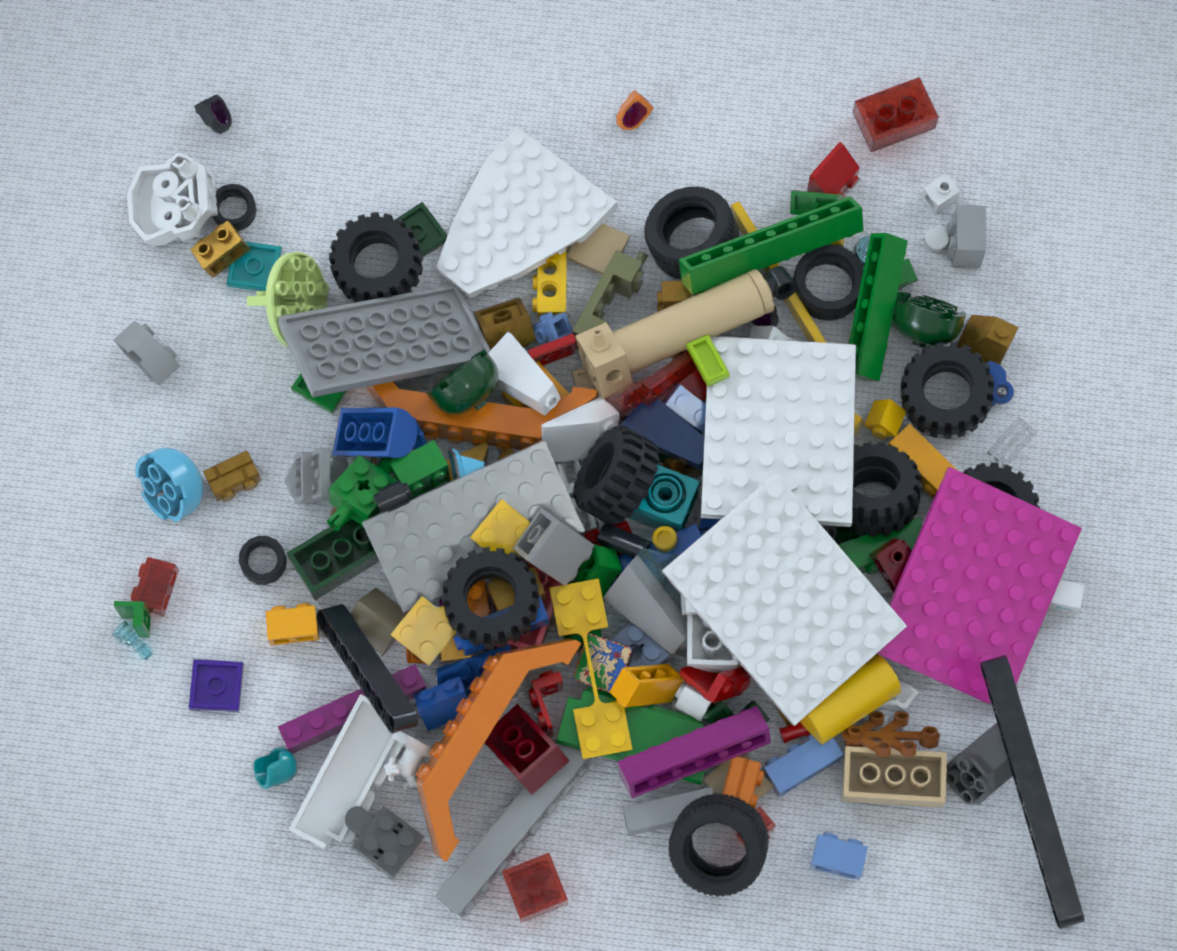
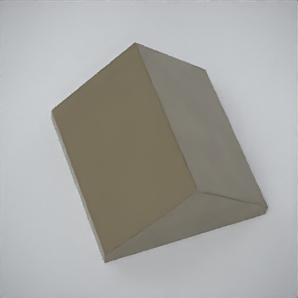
M375 588L357 601L351 616L374 650L383 656L396 641L390 634L405 617L407 611L403 613L397 603Z

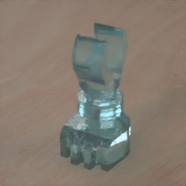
M122 622L113 632L112 636L119 643L125 640V644L128 647L132 646L143 659L147 660L153 654V650L138 639L139 636L136 633H131L133 627L128 622Z

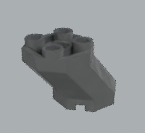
M997 723L947 764L946 782L961 800L969 805L972 803H982L1013 777Z

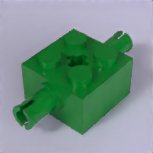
M359 455L329 488V504L337 508V510L327 519V524L331 528L336 525L334 530L339 531L349 518L363 526L362 521L382 513L374 494L379 493V489L398 481L389 475L392 471L390 463L398 458H383L378 465H374Z

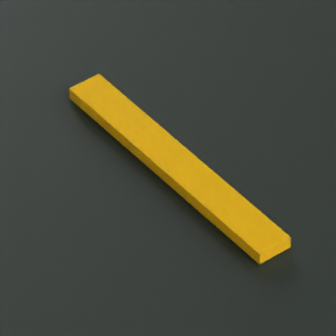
M736 202L732 204L731 210L741 233L746 235L757 231L741 203ZM776 263L774 265L769 266L768 268H765L764 270L767 273L770 269L779 265L778 263ZM796 292L788 299L783 300L809 342L827 343Z

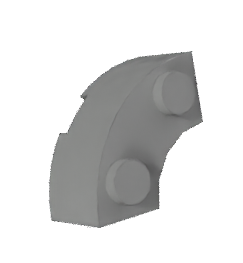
M133 321L113 340L151 381L160 385L180 367L175 360L177 355L169 346L164 348L153 337L154 332L148 325L144 323L141 326L136 321Z

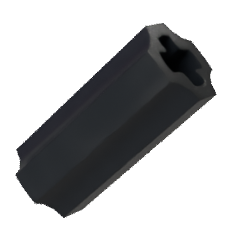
M608 523L602 526L597 537V543L632 558L639 556L643 561L651 547V541Z

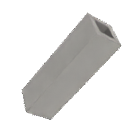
M712 787L623 807L628 836L674 826L679 814L690 802L702 796L715 794Z

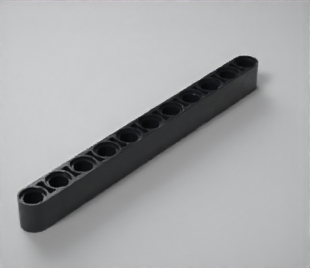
M1006 655L980 662L981 671L1056 924L1059 929L1085 922L1009 661Z

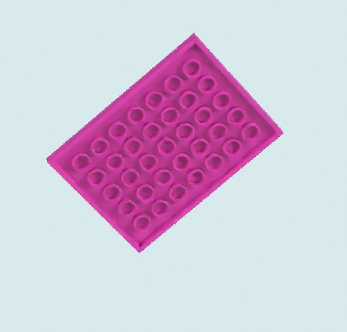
M947 467L889 603L890 607L907 627L876 654L991 705L980 662L1006 655L1015 684H1017L1082 528L958 470Z

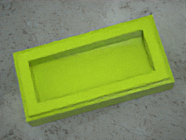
M709 335L686 344V348L707 387L730 378V373Z

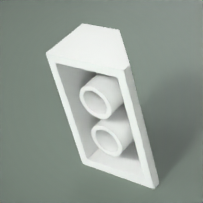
M698 614L687 615V665L715 673L737 668V659Z

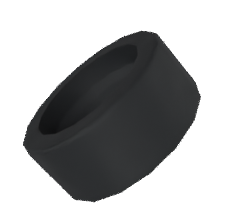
M239 184L224 185L216 190L215 197L218 215L213 216L216 224L220 225L228 220L237 231L244 230L250 226L255 219L257 211L252 193L246 187ZM232 196L242 197L247 203L245 214L237 219L224 218L219 210L222 201Z
M256 536L249 539L243 544L239 552V564L244 576L249 581L258 585L276 582L286 569L287 558L282 545L276 539L269 536ZM269 547L276 553L277 564L271 572L258 574L250 568L248 558L254 549Z

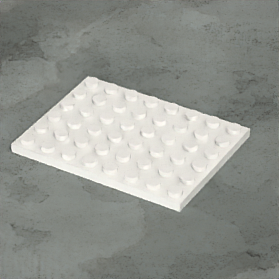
M717 336L711 338L730 373V378L707 387L701 518L722 519L769 477L777 473L820 525L851 527L856 345Z
M777 473L769 477L661 571L793 726L907 627Z

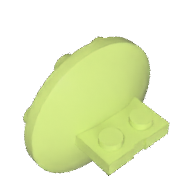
M289 252L282 255L273 265L268 277L266 291H256V296H247V306H266L268 321L275 337L282 345L289 348L278 325L279 316L328 308L327 294L329 292V285L324 281L321 270L312 257L303 252Z

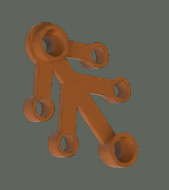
M873 711L869 714V720L861 726H850L842 732V738L846 746H865L876 752L880 757H888L891 754V747L901 752L905 757H913L916 755L917 745L912 741H919L922 747L933 749L939 745L940 734L937 728L933 726H926L921 731H896L908 725L909 714L904 711L895 712L893 721L878 731H871L873 728L884 724V714L880 711ZM899 740H912V741H904V742L902 743V742H900Z

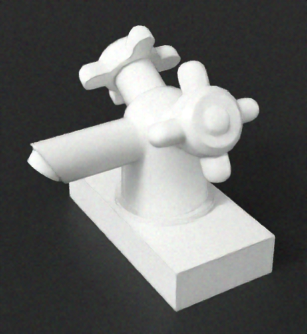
M401 731L394 733L391 738L405 745L406 749L401 758L397 756L395 760V757H390L389 762L384 764L388 780L394 781V776L401 774L406 776L405 779L407 780L403 788L405 790L417 787L416 780L418 779L415 776V771L423 758H431V755H429L431 748Z

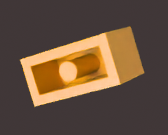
M309 603L297 604L296 608L286 609L285 606H275L270 611H265L267 636L270 646L320 640L315 606H311Z

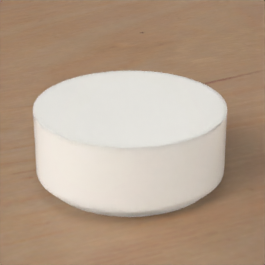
M940 227L930 228L924 238L925 246L932 252L944 250L949 241L948 233Z

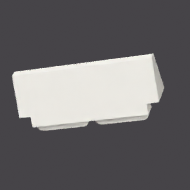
M360 694L289 828V831L324 849H328L333 839L341 843L343 841L349 843L354 840L356 833L345 824L347 811L352 807L360 806L369 812L376 797L375 793L371 791L373 784L381 785L384 783L387 777L384 764L389 762L390 757H395L396 760L403 747V744L391 738L393 734L388 731L365 696Z

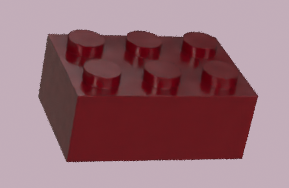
M518 704L496 723L485 741L488 748L531 795L570 761Z

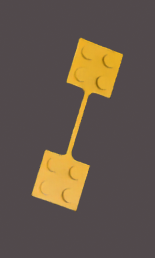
M501 499L470 538L482 548L490 547V551H496L497 547L503 548L506 554H510L512 551L519 557L520 554L513 547L531 522ZM421 596L390 635L429 666L456 634V630H453L449 625L444 606L436 607Z
M599 579L567 584L566 586L550 587L559 637L579 634L583 638L595 698L593 705L573 709L582 758L588 759L633 750L624 707L618 704L617 701L603 703L599 700L588 647L587 634L590 631L608 628Z

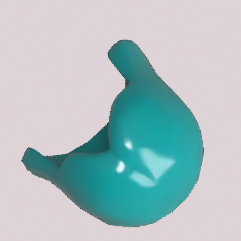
M279 747L273 749L268 755L255 759L253 763L255 779L263 789H269L292 780L297 773V762L294 755L286 748Z

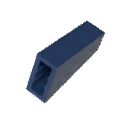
M649 392L619 425L626 426L654 442L659 453L703 471L704 436L652 392Z

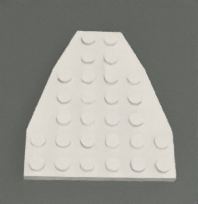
M517 127L485 159L452 222L436 269L470 298L475 297L485 290H492L498 287L497 283L509 278L513 281L547 263L545 259L556 253L561 255L566 252L565 248L577 241L579 244L584 242L619 207L618 203Z

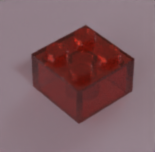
M550 853L502 871L503 879L521 923L568 905V898Z

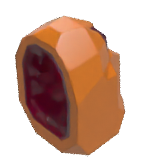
M634 90L621 105L616 116V124L621 129L633 130L643 123L654 107L639 92Z

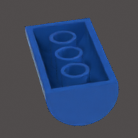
M398 407L341 408L332 455L336 457H358L359 455L372 458L403 457L413 449L416 443V423L406 410Z

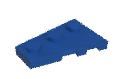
M511 644L437 668V685L460 676L467 692L471 693L469 687L477 676L480 678L485 669L482 667L489 655L494 656L497 652L511 650Z

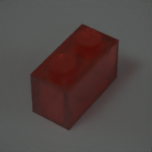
M147 557L146 562L140 566L138 573L140 581L138 587L134 586L132 590L131 600L145 602L150 613L165 616L179 572L176 564Z

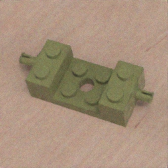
M618 250L615 251L572 330L574 337L606 322L602 320L605 314L603 309L606 304L610 305L612 303L615 292L631 299L634 292L638 293L643 284L641 279L644 274L642 266L648 258L646 253L639 251L635 259ZM576 340V347H575V349L579 350L578 344H577V340Z

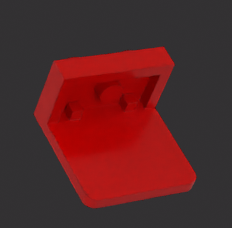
M688 666L681 668L679 672L688 685L695 687L702 693L704 699L712 703L740 696L750 685L749 679L751 678L743 667L715 673Z
M553 670L546 671L540 674L538 679L531 681V689L528 690V696L533 709L538 708L539 713H537L539 727L546 731L548 736L553 735V726L543 698L563 691V679L560 671L554 673Z

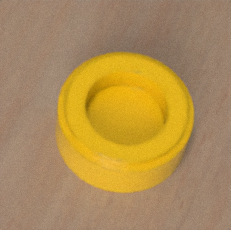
M661 526L654 531L652 541L659 551L669 552L677 546L678 536L673 528Z

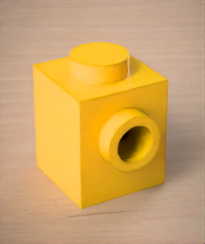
M891 399L874 400L864 426L872 431V435L877 438L896 437L906 411Z

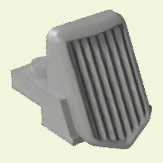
M323 447L313 452L302 451L296 454L285 479V484L294 499V504L318 503L322 500H329V488L348 468V460L343 457H332L330 455V448Z

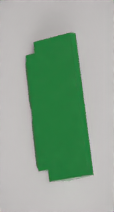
M592 687L583 690L580 700L568 697L555 743L581 750L573 709L589 707L594 704L595 698ZM597 689L601 702H616V698L611 693ZM654 705L648 708L641 706L624 707L633 750L603 755L602 757L620 761L627 756H633L650 747L658 746L675 737H681L698 728H703L704 725L692 716ZM705 770L681 780L701 785Z

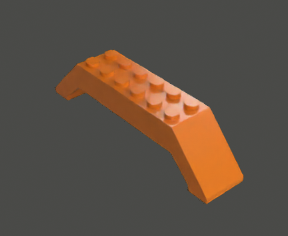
M394 382L366 387L380 408L398 407L406 410L412 417H415L426 439L438 440V438L448 439L451 443L461 444L464 441L470 442L474 446L487 442L488 445L496 446L499 450H502L503 447L522 450L542 441V424L597 399V390L573 386L572 392L560 399L546 416L531 408L488 402L478 411L473 408L461 415H449L440 411L426 393L398 389Z
M562 639L497 652L494 656L489 655L482 667L485 669L480 678L477 676L469 687L471 690L470 695L467 699L463 698L456 708L457 716L453 721L449 720L442 731L445 734L440 743L436 741L429 752L431 758L427 764L422 763L415 775L418 777L416 786L434 854L442 860L448 861L460 841L454 835L448 805L452 794L528 671L556 663L568 665L581 645L577 640Z

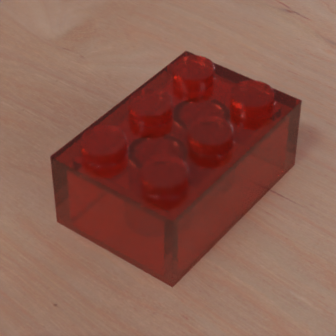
M920 77L856 100L852 112L870 152L936 129L939 118Z

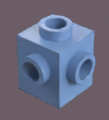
M552 312L546 313L538 317L539 322L532 325L535 338L540 345L572 334L573 330L565 312L553 315Z

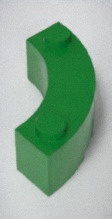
M594 544L591 556L582 562L574 581L569 582V584L599 579L603 598L613 580L622 571L617 551ZM601 629L590 631V633L602 637ZM571 634L563 636V639H573L580 642L581 645L578 649L582 650L584 642L581 635Z

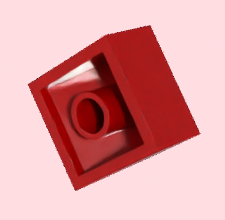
M839 142L811 173L807 191L842 194V199H844L845 191L856 186L860 180L858 177L860 167L843 143Z

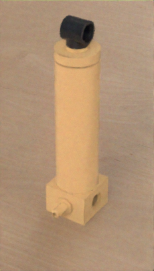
M783 266L773 267L766 273L765 278L762 277L758 270L754 269L613 332L607 322L575 336L583 367L601 398L605 399L634 386L631 374L687 350V343L705 335H709L710 338L719 336L773 312V298L776 297L778 300L788 299L795 293L797 286Z

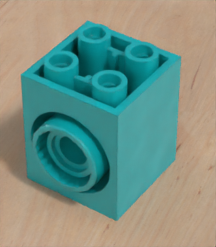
M657 465V474L654 475V482L650 486L647 496L643 498L641 505L633 511L629 519L654 529L661 526H669L677 532L685 528L698 496L700 481Z

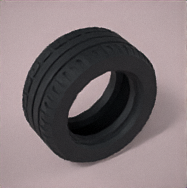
M699 186L684 187L666 194L651 209L644 227L646 244L657 266L664 273L680 280L679 259L738 238L740 235L738 224L728 202L714 190ZM693 218H706L715 223L710 237L701 245L691 249H678L669 245L673 231L685 221Z
M720 793L702 796L690 802L679 814L669 838L668 851L670 862L678 877L682 878V881L687 886H691L693 890H697L699 893L703 892L705 895L709 894V896L715 895L716 897L737 894L752 885L760 875L769 847L766 824L763 822L762 817L759 816L760 814L755 811L756 809L738 797L735 798L733 795L728 796V794L722 795ZM720 823L730 826L739 833L744 841L746 854L741 861L731 866L719 867L709 864L699 857L694 849L692 834L706 824Z

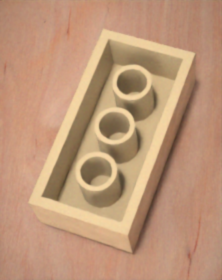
M845 746L843 751L841 802L942 808L946 803L947 752L916 751L915 756L905 757L901 752L891 749V754L888 757H880L876 752L867 747Z

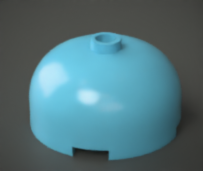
M165 447L151 451L138 459L135 474L136 478L141 479L144 488L141 494L145 502L158 517L163 520L171 519L175 523L197 509L203 497V481L197 466L186 454L177 449ZM164 491L165 494L159 496L157 499L156 494Z

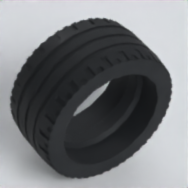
M825 245L805 253L796 265L793 281L797 286L795 292L809 315L822 321H834L849 315L857 305L864 270L863 265L852 251L840 245ZM823 264L835 265L843 269L850 276L852 289L843 299L836 301L821 300L813 296L806 287L805 280L808 272L814 267Z

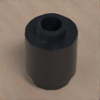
M400 480L379 489V493L374 494L382 513L385 511L389 513L410 503L408 498L412 497L407 483L401 484Z

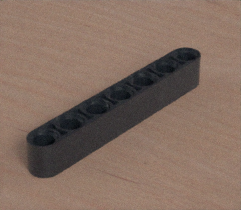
M343 604L318 610L317 620L321 630L388 731L394 734L416 727L418 718L414 707Z

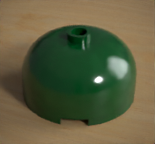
M898 292L892 321L897 331L904 337L912 340V343L916 346H936V343L943 342V345H946L955 340L960 334L966 312L961 311L959 313L957 312V306L926 295H923V297H911L910 292Z
M483 349L473 355L471 360L466 361L432 387L433 390L426 394L440 411L449 415H461L473 408L478 411L488 403L486 398L495 390L498 384L499 371L497 365L488 352Z

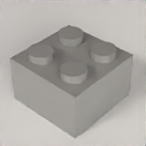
M957 205L955 213H951L950 222H948L947 226L948 237H951L947 248V258L951 259V267L980 268L986 253V206Z

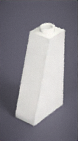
M507 332L488 353L496 363L499 371V380L496 388L546 416L561 398L551 380L514 336Z

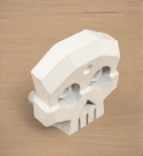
M178 153L173 158L168 159L166 164L139 167L127 192L129 223L151 247L165 245L177 238L184 241L198 237L199 231L210 216L218 215L214 176L204 165L193 161L186 154Z

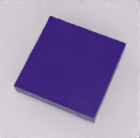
M193 659L189 709L239 712L244 663Z

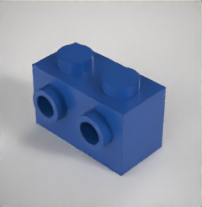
M460 676L414 694L417 709L428 731L447 724L449 720L453 721L458 714L456 711L458 704L463 698L467 699L469 696Z

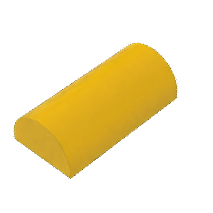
M875 654L799 722L823 745L900 694V682L888 662L882 656Z

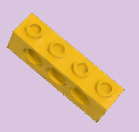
M567 247L565 248L566 252L561 255L556 253L545 259L547 263L538 267L537 275H533V290H537V298H533L532 309L533 312H537V320H539L538 317L552 312L553 315L566 313ZM552 268L556 272L548 275L544 273V270ZM549 290L556 293L552 297H546L544 295V293Z

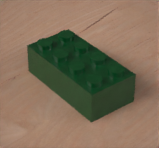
M351 518L346 521L339 531L334 530L336 525L333 528L329 527L287 552L289 561L314 601L380 562L365 528Z

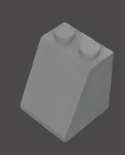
M541 507L513 549L528 562L566 586L568 582H571L576 577L577 569L582 562L591 556L594 544Z

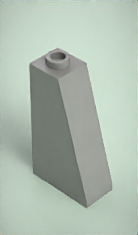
M636 556L624 569L603 599L673 655L678 648L683 650L687 646V618L685 615H682V611L642 559Z

